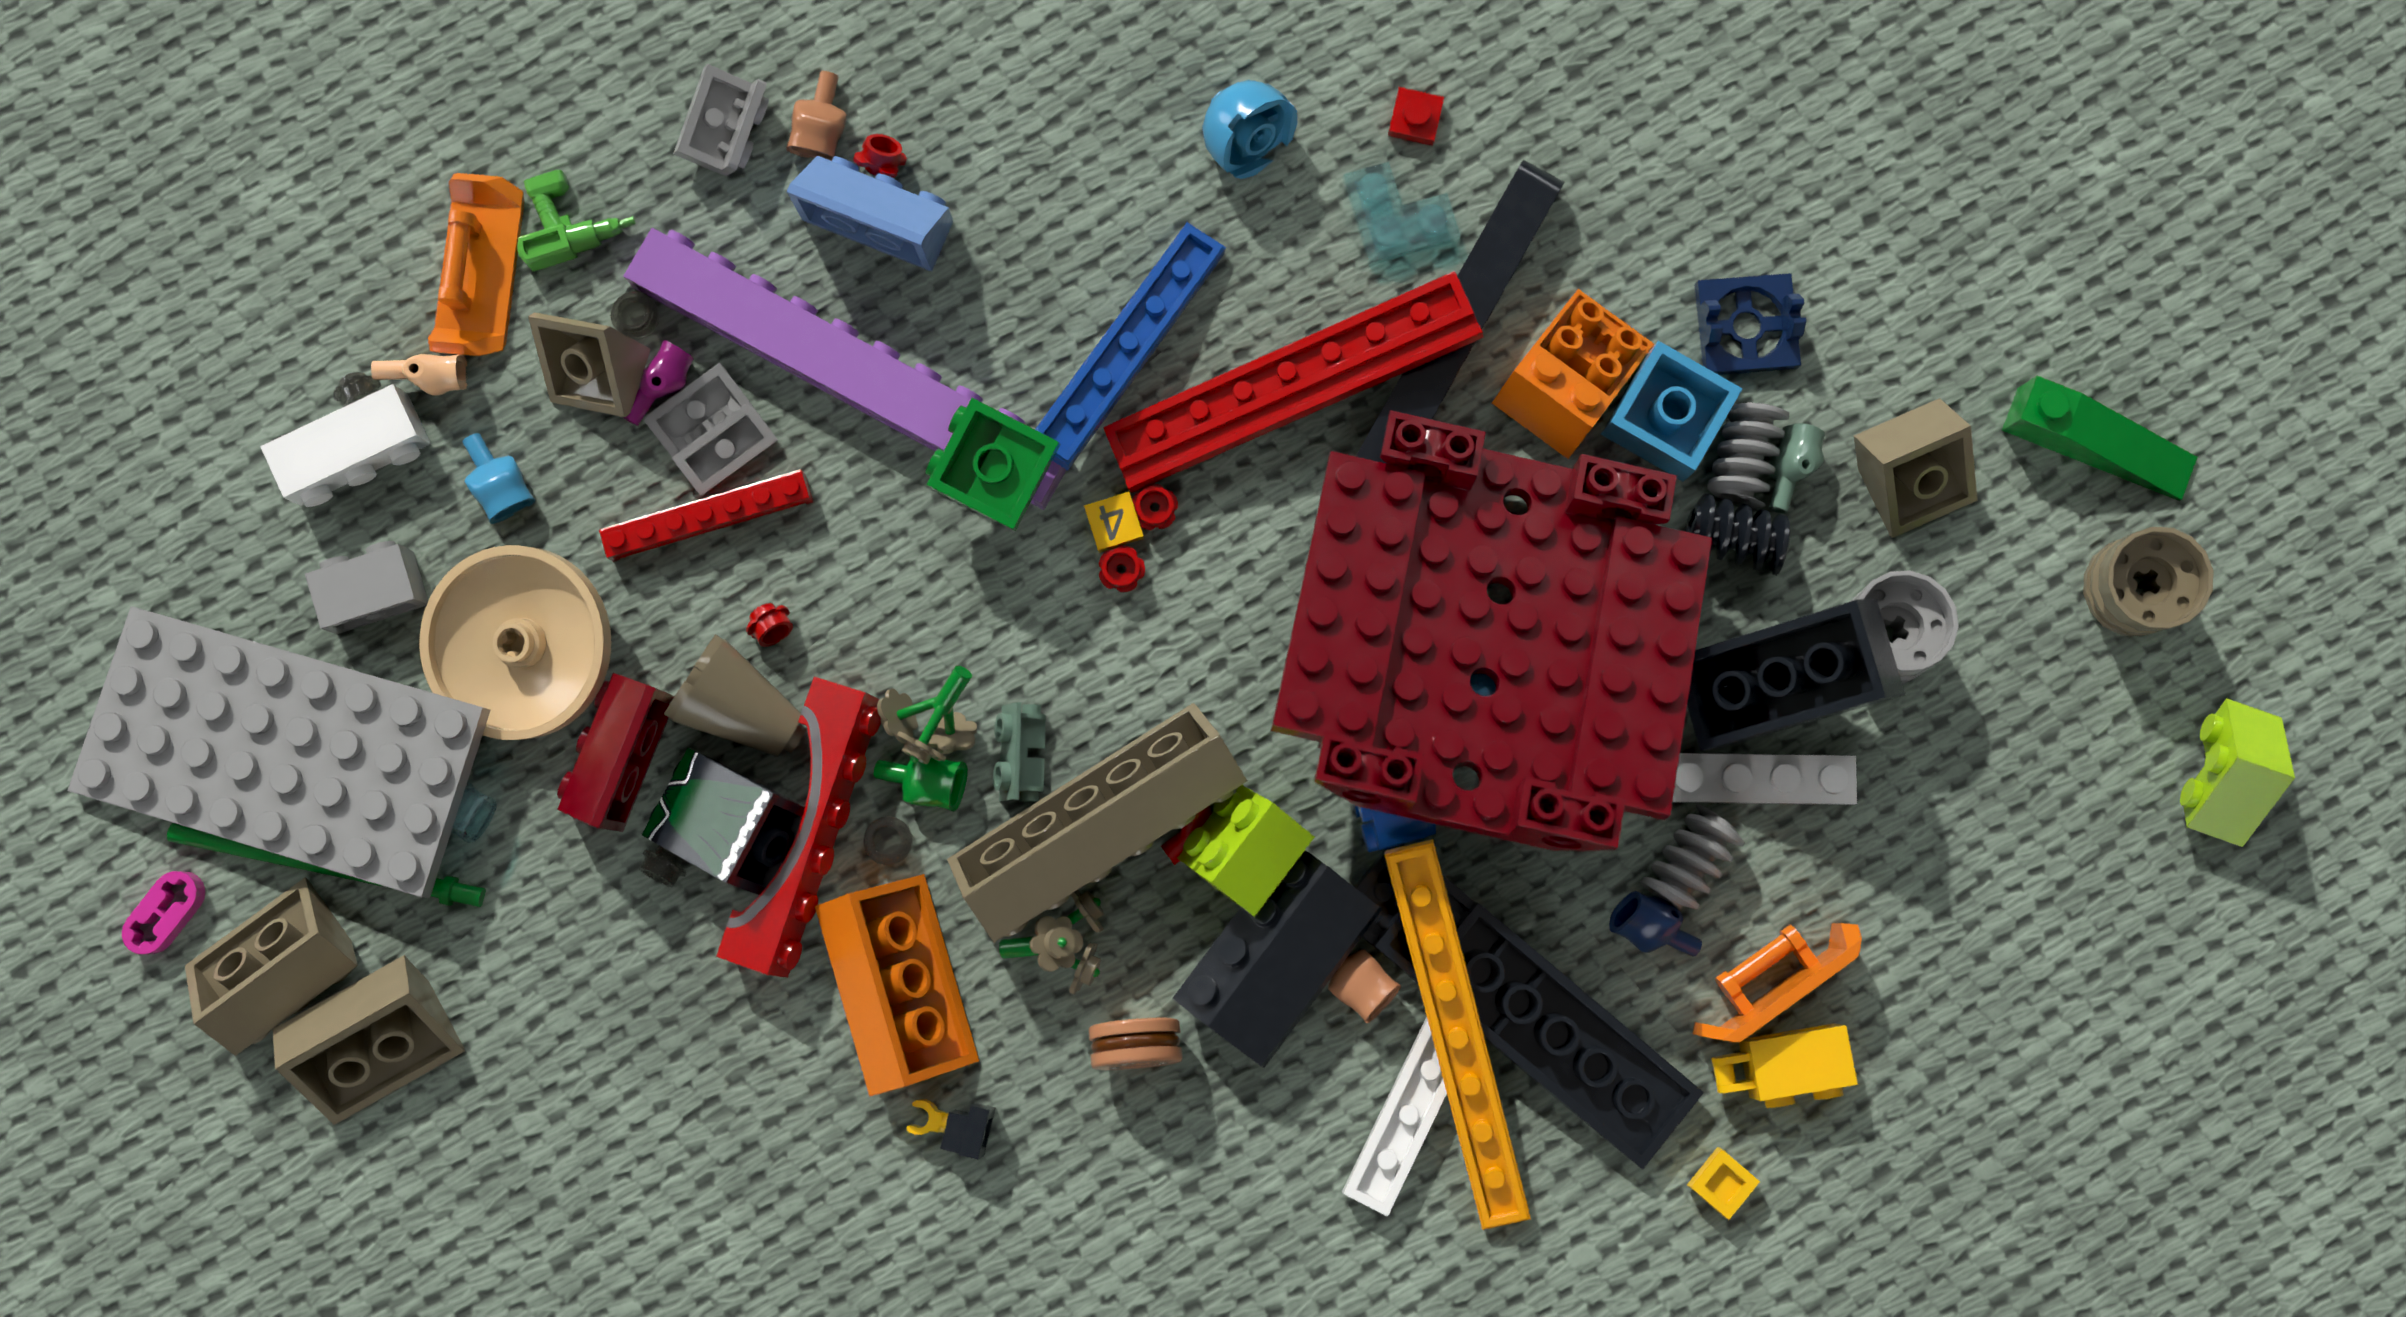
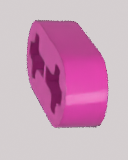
M171 871L161 876L126 919L121 935L124 945L136 954L145 955L157 954L168 948L202 905L205 899L203 881L191 872ZM186 883L187 886L183 892L188 897L187 901L174 902L167 909V906L175 896V893L170 889L173 884L183 885ZM160 916L161 919L152 930L154 935L157 936L156 940L141 942L144 936V932L140 929L141 924H153Z

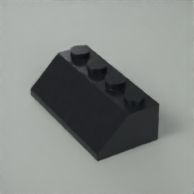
M1305 850L1255 916L1248 913L1242 907L1238 910L1172 999L1258 1065L1265 1068L1383 909L1329 866Z

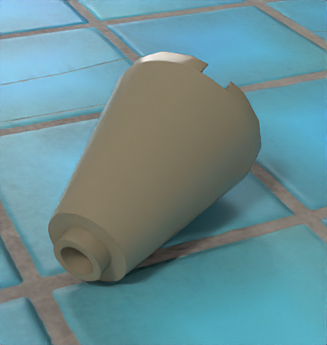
M716 634L664 713L673 722L777 757L783 749L792 753L806 731V728L798 723L801 712L726 639H722Z

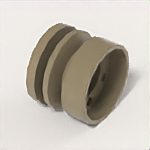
M2150 527L2105 545L2091 558L2084 573L2083 594L2091 614L2103 627L2123 636L2142 637L2187 623L2205 608L2213 591V568L2207 552L2192 536L2177 529L2167 527ZM2139 576L2144 579L2141 587L2146 591L2141 594L2135 591L2138 583L2134 578Z

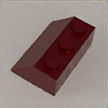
M616 673L612 674L610 681H604L595 698L594 706L598 710L591 727L586 726L577 741L576 753L580 755L573 772L568 771L559 785L557 797L561 801L557 810L599 829L623 832L669 720V717L665 716L664 713L675 696Z

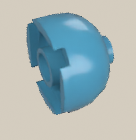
M1252 80L1235 83L1218 92L1207 109L1202 126L1205 147L1218 165L1227 173L1230 172L1235 178L1244 179L1255 176L1274 161L1263 159L1264 155L1281 142L1286 147L1289 145L1298 124L1297 110L1279 90L1269 84Z

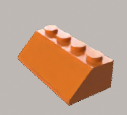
M924 874L848 893L815 906L869 1097L903 1088L979 1062Z

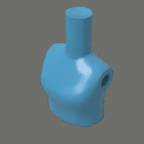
M480 433L472 434L462 441L477 467L464 481L473 497L484 509L490 524L504 521L513 516L517 511L535 503L536 500L526 487L522 472L512 456L494 459Z

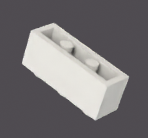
M391 384L260 447L283 498L300 506L313 507L330 500L333 497L331 491L346 484L358 486L371 481L377 476L375 470L390 463L393 465H403L415 460L420 456L419 450L430 445L431 442L409 395L394 384Z

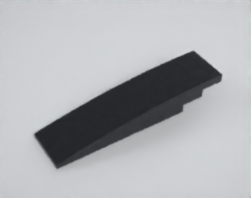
M1402 844L1384 849L1354 887L1383 909L1362 938L1418 983L1385 858L1386 850L1405 846ZM1443 875L1485 1040L1638 1167L1644 1169L1704 1092L1480 903L1473 901Z

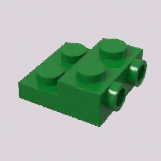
M971 398L967 407L961 405L953 415L948 431L953 434L945 450L937 449L930 459L926 469V475L930 476L926 485L967 508L977 511L1016 531L1061 444L1002 412Z

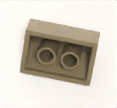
M306 877L185 965L194 1025L235 1056L251 1044H256L263 1040L270 1030L290 1015L302 1011L313 998L332 984L343 981L351 970L358 966L351 939Z
M405 955L273 1029L275 1069L334 1125L465 1052L430 982Z

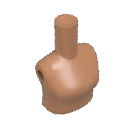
M821 71L814 100H798L795 102L792 113V130L786 150L790 153L806 158L820 156L830 161L835 157L837 143L844 131L847 114L843 110L832 105L839 78L835 73Z
M1365 949L1359 950L1347 957L1328 984V990L1342 1003L1355 1010L1365 1023H1369L1376 1018L1401 989V985L1388 976L1381 965Z

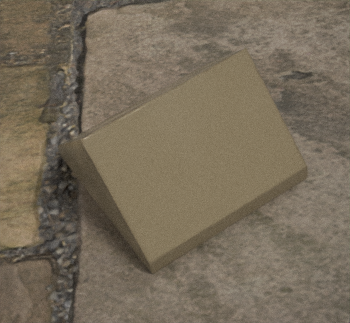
M535 312L528 316L550 402L620 417H626L631 413L642 373L651 350L650 348L610 326Z

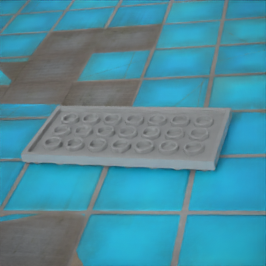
M131 606L67 791L415 896L430 898L490 709Z

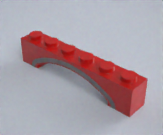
M818 677L813 678L798 723L807 726L811 755L809 790L800 827L784 862L764 891L743 911L732 909L716 957L766 975L788 978L790 970L797 965L802 953L800 941L806 924L812 920L816 913L815 906L818 905L817 892L823 876L829 872L834 861L833 846L838 831L846 824L849 818V800L854 785L861 779L866 768L865 753L871 736L877 733L881 725V717L877 710V703L880 699L850 687Z

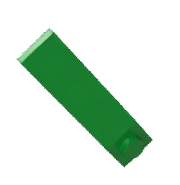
M2038 375L2017 388L2002 428L2004 432L2178 501L2183 499L2198 458L2087 395Z

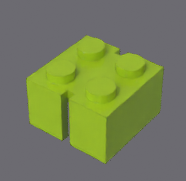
M1241 785L1229 799L1214 803L1212 814L1202 827L1196 828L1190 833L1184 842L1183 851L1177 859L1223 895L1255 916L1315 836L1273 802Z

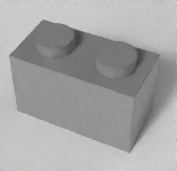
M394 541L380 542L367 547V554L352 559L348 556L329 558L319 564L321 569L305 573L320 629L340 634L426 606L428 599L414 551L396 544Z

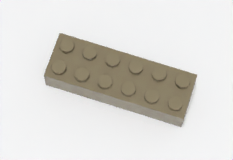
M1192 703L947 860L963 899L995 943L1004 936L1009 937L1019 933L1026 927L1029 920L1046 909L1052 910L1061 906L1069 899L1071 893L1087 883H1095L1102 880L1111 872L1112 867L1129 856H1137L1146 852L1153 845L1154 841L1172 829L1185 827L1193 821L1198 812L1209 805L1229 799L1235 794L1239 786L1247 782V779L1220 734L1195 703Z

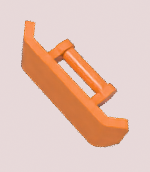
M454 173L449 181L451 207L437 299L435 327L428 337L429 350L432 352L482 356L503 351L506 346L518 257L517 243L518 237L521 234L525 203L524 193L503 177Z
M1832 923L1828 949L1817 957L1796 928L1788 925L1780 931V936L1730 972L1724 971L1715 978L1716 983L1738 1014L1721 1026L1695 1022L1692 1034L1729 1042L1743 1041L1859 956L1862 938L1858 924ZM1790 952H1793L1803 967L1751 1004L1741 988Z

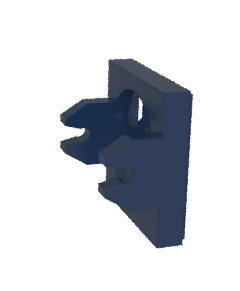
M1791 273L1697 280L1694 286L1704 367L1718 375L1790 370L1798 369L1801 366L1799 339L1804 335L1806 317L1801 318L1804 298L1800 294L1793 293ZM1751 291L1768 297L1779 309L1781 316L1763 317L1758 310L1752 308ZM1735 293L1737 310L1731 314L1728 320H1718V315L1721 311L1719 303L1728 295ZM1742 313H1749L1755 316L1760 325L1758 334L1750 339L1738 336L1733 327L1736 316ZM1783 331L1776 347L1765 356L1758 358L1756 342L1763 336L1764 332ZM1722 335H1730L1734 341L1741 345L1742 358H1738L1725 351L1720 345Z

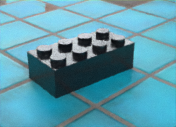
M1860 599L1695 650L1687 707L1700 751L1727 747L1905 696V691L1877 599Z

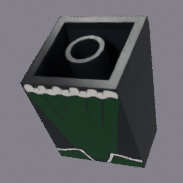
M687 748L682 760L675 767L672 778L659 803L652 810L642 836L723 882L760 895L784 862L800 827L805 806L710 757Z

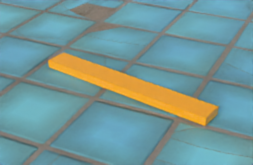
M1434 839L1386 850L1385 858L1482 1230L1531 1220Z

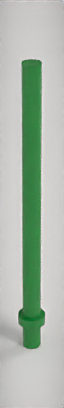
M172 823L167 831V840L169 842L382 886L176 823ZM449 875L444 879L436 878L430 897L439 898L440 904L452 906L453 902L477 907L483 905L486 893L485 888L458 883V877Z

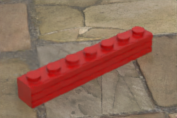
M798 470L600 529L599 533L606 558L615 562L620 560V558L801 504H809L813 502L806 474L802 470Z

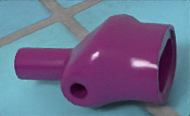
M664 340L656 356L643 370L631 413L623 418L638 427L656 398L678 391L684 387L686 375L694 358L676 345ZM652 380L657 381L658 386H654Z

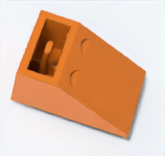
M1578 289L1512 372L1492 401V404L1569 459L1653 347L1654 343Z

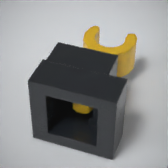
M919 1099L912 1103L914 1107L925 1109L929 1120L925 1126L917 1124L907 1126L908 1132L914 1135H923L931 1131L942 1132L944 1135L940 1149L959 1153L961 1156L973 1159H980L985 1155L996 1107L976 1103L970 1106L969 1112L955 1109L946 1113L938 1110L936 1105L927 1099Z

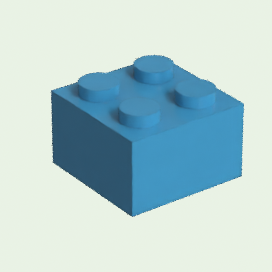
M1657 341L1646 355L1601 435L1663 471L1677 475L1676 478L1684 482L1696 471L1741 393L1742 388L1664 343Z

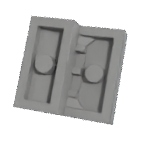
M720 362L643 418L700 496L778 440Z

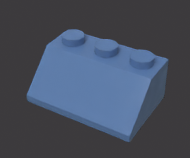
M816 156L790 183L786 192L803 221L931 272L953 223L949 207H946V202L937 195L920 191L918 196L903 190V185L899 181L887 175L877 174L873 178L860 173L857 165L841 157L835 156L830 161Z

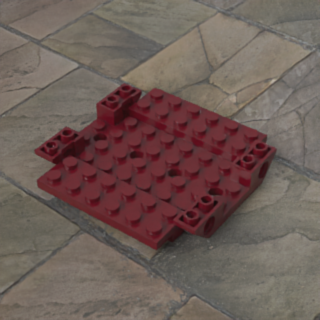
M1390 410L1380 458L1386 463L1333 451L1330 452L1270 731L1317 741V748L1321 749L1314 782L1358 807L1552 851L1618 849L1624 811L1666 820L1671 814L1712 538L1657 525L1668 523L1670 520L1677 475L1585 454L1580 455L1573 469L1483 449L1486 434L1484 431ZM1512 495L1522 498L1527 504L1528 512L1523 515L1511 514L1506 510L1503 499ZM1494 583L1506 586L1511 592L1512 601L1507 604L1493 602L1487 594V587ZM1475 674L1489 676L1495 683V693L1490 696L1477 694L1470 685V677ZM1462 766L1474 770L1479 778L1478 787L1474 790L1459 788L1453 780V770Z

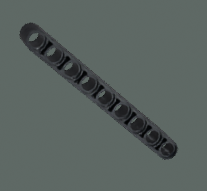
M1524 159L1457 275L1481 329H1483L1486 321H1488L1508 282H1510L1528 246L1534 239L1564 184V181ZM1475 342L1402 373L1356 457L1386 463L1380 458L1390 410L1433 419Z

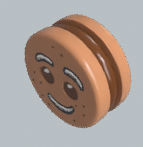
M1140 1018L1092 1025L1089 1028V1041L1093 1042L1091 1049L1094 1053L1090 1055L1091 1067L1095 1070H1125L1158 1067L1181 1062L1183 1059L1182 1047H1178L1180 1039L1175 1034L1181 1033L1179 1020L1175 1018Z

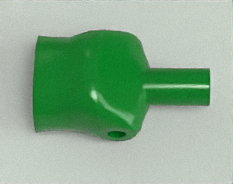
M932 757L928 765L919 761L915 763L909 761L907 765L878 760L874 767V777L876 779L902 784L903 801L905 803L921 807H940L953 812L958 809L962 801L968 776V767L965 762L947 759L943 762Z

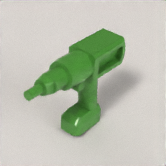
M554 170L524 180L527 195L532 199L544 229L518 237L517 251L520 258L533 272L578 258V253L602 245L603 240L617 236L623 232V228L636 225V221L632 216L622 220L608 218L598 222H594L591 219L572 225L568 214L559 216L552 200L564 195L569 188L564 172L562 170Z

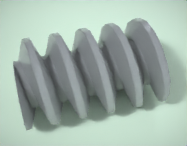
M1749 402L1735 404L1727 415L1730 423L1724 425L1722 429V436L1726 441H1722L1717 447V453L1722 459L1713 462L1712 471L1718 477H1713L1708 481L1707 489L1721 500L1724 498L1731 500L1733 505L1740 506L1743 503L1751 506V508H1763L1766 504L1754 498V494L1769 492L1770 485L1761 481L1759 475L1774 474L1775 467L1763 460L1764 457L1779 456L1780 449L1768 443V441L1774 438H1784L1785 431L1773 425V422L1789 420V412L1764 403Z
M1696 804V808L1702 816L1688 814L1684 819L1691 832L1679 829L1673 834L1680 848L1670 845L1663 848V855L1669 864L1655 861L1651 865L1652 871L1659 880L1643 877L1640 881L1647 891L1654 896L1663 898L1680 912L1683 906L1696 910L1699 909L1700 905L1692 895L1694 890L1707 894L1711 892L1710 887L1703 879L1705 874L1721 878L1723 874L1714 863L1716 859L1728 862L1733 861L1734 858L1726 849V844L1731 843L1742 847L1745 844L1736 829L1729 822L1700 804Z

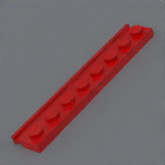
M1453 271L1106 425L1103 429L1119 468L1123 473L1126 485L1130 492L1133 493L1484 338L1483 331L1475 318L1473 309L1457 274Z

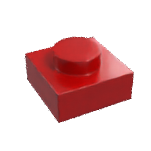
M1399 87L1388 136L1433 146L1444 97Z

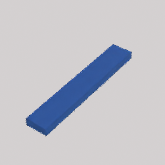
M1188 222L1184 225L1035 430L1061 444L1053 459L1055 463L1067 471L1070 469L1225 253V246Z

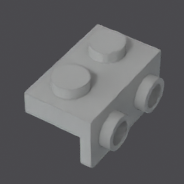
M707 64L703 68L673 154L725 176L733 173L738 167L744 168L750 158L754 142L748 140L753 123L756 125L761 123L768 107L769 99L763 97L767 83L759 79L750 83Z

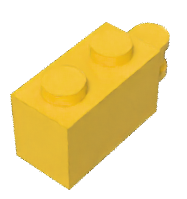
M1832 1023L1746 1038L1739 1042L1741 1052L1711 1058L1718 1093L1748 1090L1749 1098L1764 1101L1766 1108L1795 1104V1095L1813 1093L1814 1100L1841 1097L1844 1095L1842 1087L1858 1085L1847 1026ZM1743 1062L1746 1079L1736 1081L1733 1064Z

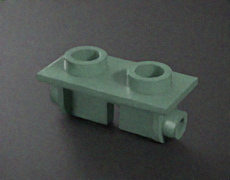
M1021 702L1003 705L1002 713H999L996 717L994 733L996 741L1001 742L1000 761L994 767L993 784L995 790L999 791V802L1019 800V792L1020 802H1038L1039 793L1044 792L1045 758H1027L1028 749H1045L1046 715L1041 714V705L1024 704L1022 705V713Z

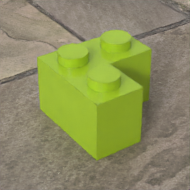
M2226 698L2215 714H2209L2201 726L2200 740L2203 741L2205 765L2195 779L2190 778L2185 783L2180 795V804L2184 807L2187 828L2243 847L2293 782L2295 775L2282 717Z

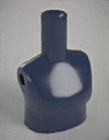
M1633 891L1618 903L1610 916V931L1625 937L1644 953H1650L1662 946L1669 945L1694 957L1700 952L1702 947L1701 939L1680 930L1683 924L1681 912L1659 896H1646L1638 891Z

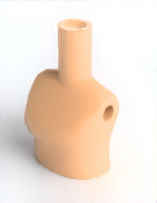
M419 354L407 360L372 361L371 363L373 380L408 379L430 395L438 396L448 391L464 390L467 388V360L460 354L452 356Z

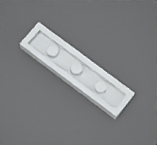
M1680 753L1672 802L1857 804L1856 756Z
M1427 1017L1342 1190L1344 1195L1386 1216L1389 1215L1447 1094Z

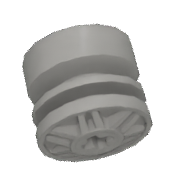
M1910 570L1888 572L1872 580L1851 600L1877 599L1885 627L1890 626L1894 629L1892 633L1894 641L1890 642L1902 685L1919 677L1922 673L1940 662L1954 645L1959 628L1956 606L1946 589L1930 576Z

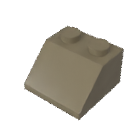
M1940 398L1854 435L1858 470L1892 538L1978 501L1971 425Z

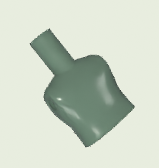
M1796 423L1782 428L1785 431L1784 438L1780 439L1778 446L1780 454L1779 456H1772L1769 460V464L1775 467L1774 474H1769L1770 478L1776 482L1769 509L1773 512L1787 514L1796 482L1813 474L1824 462L1822 446L1825 432L1814 425Z

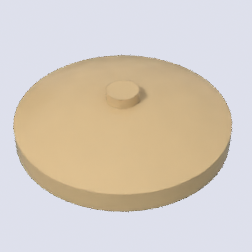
M519 545L492 547L477 552L459 562L442 578L434 589L421 622L420 658L425 678L432 693L490 709L483 736L501 740L533 739L549 735L569 725L595 699L604 682L610 662V623L603 601L594 585L580 569L565 558L550 551Z

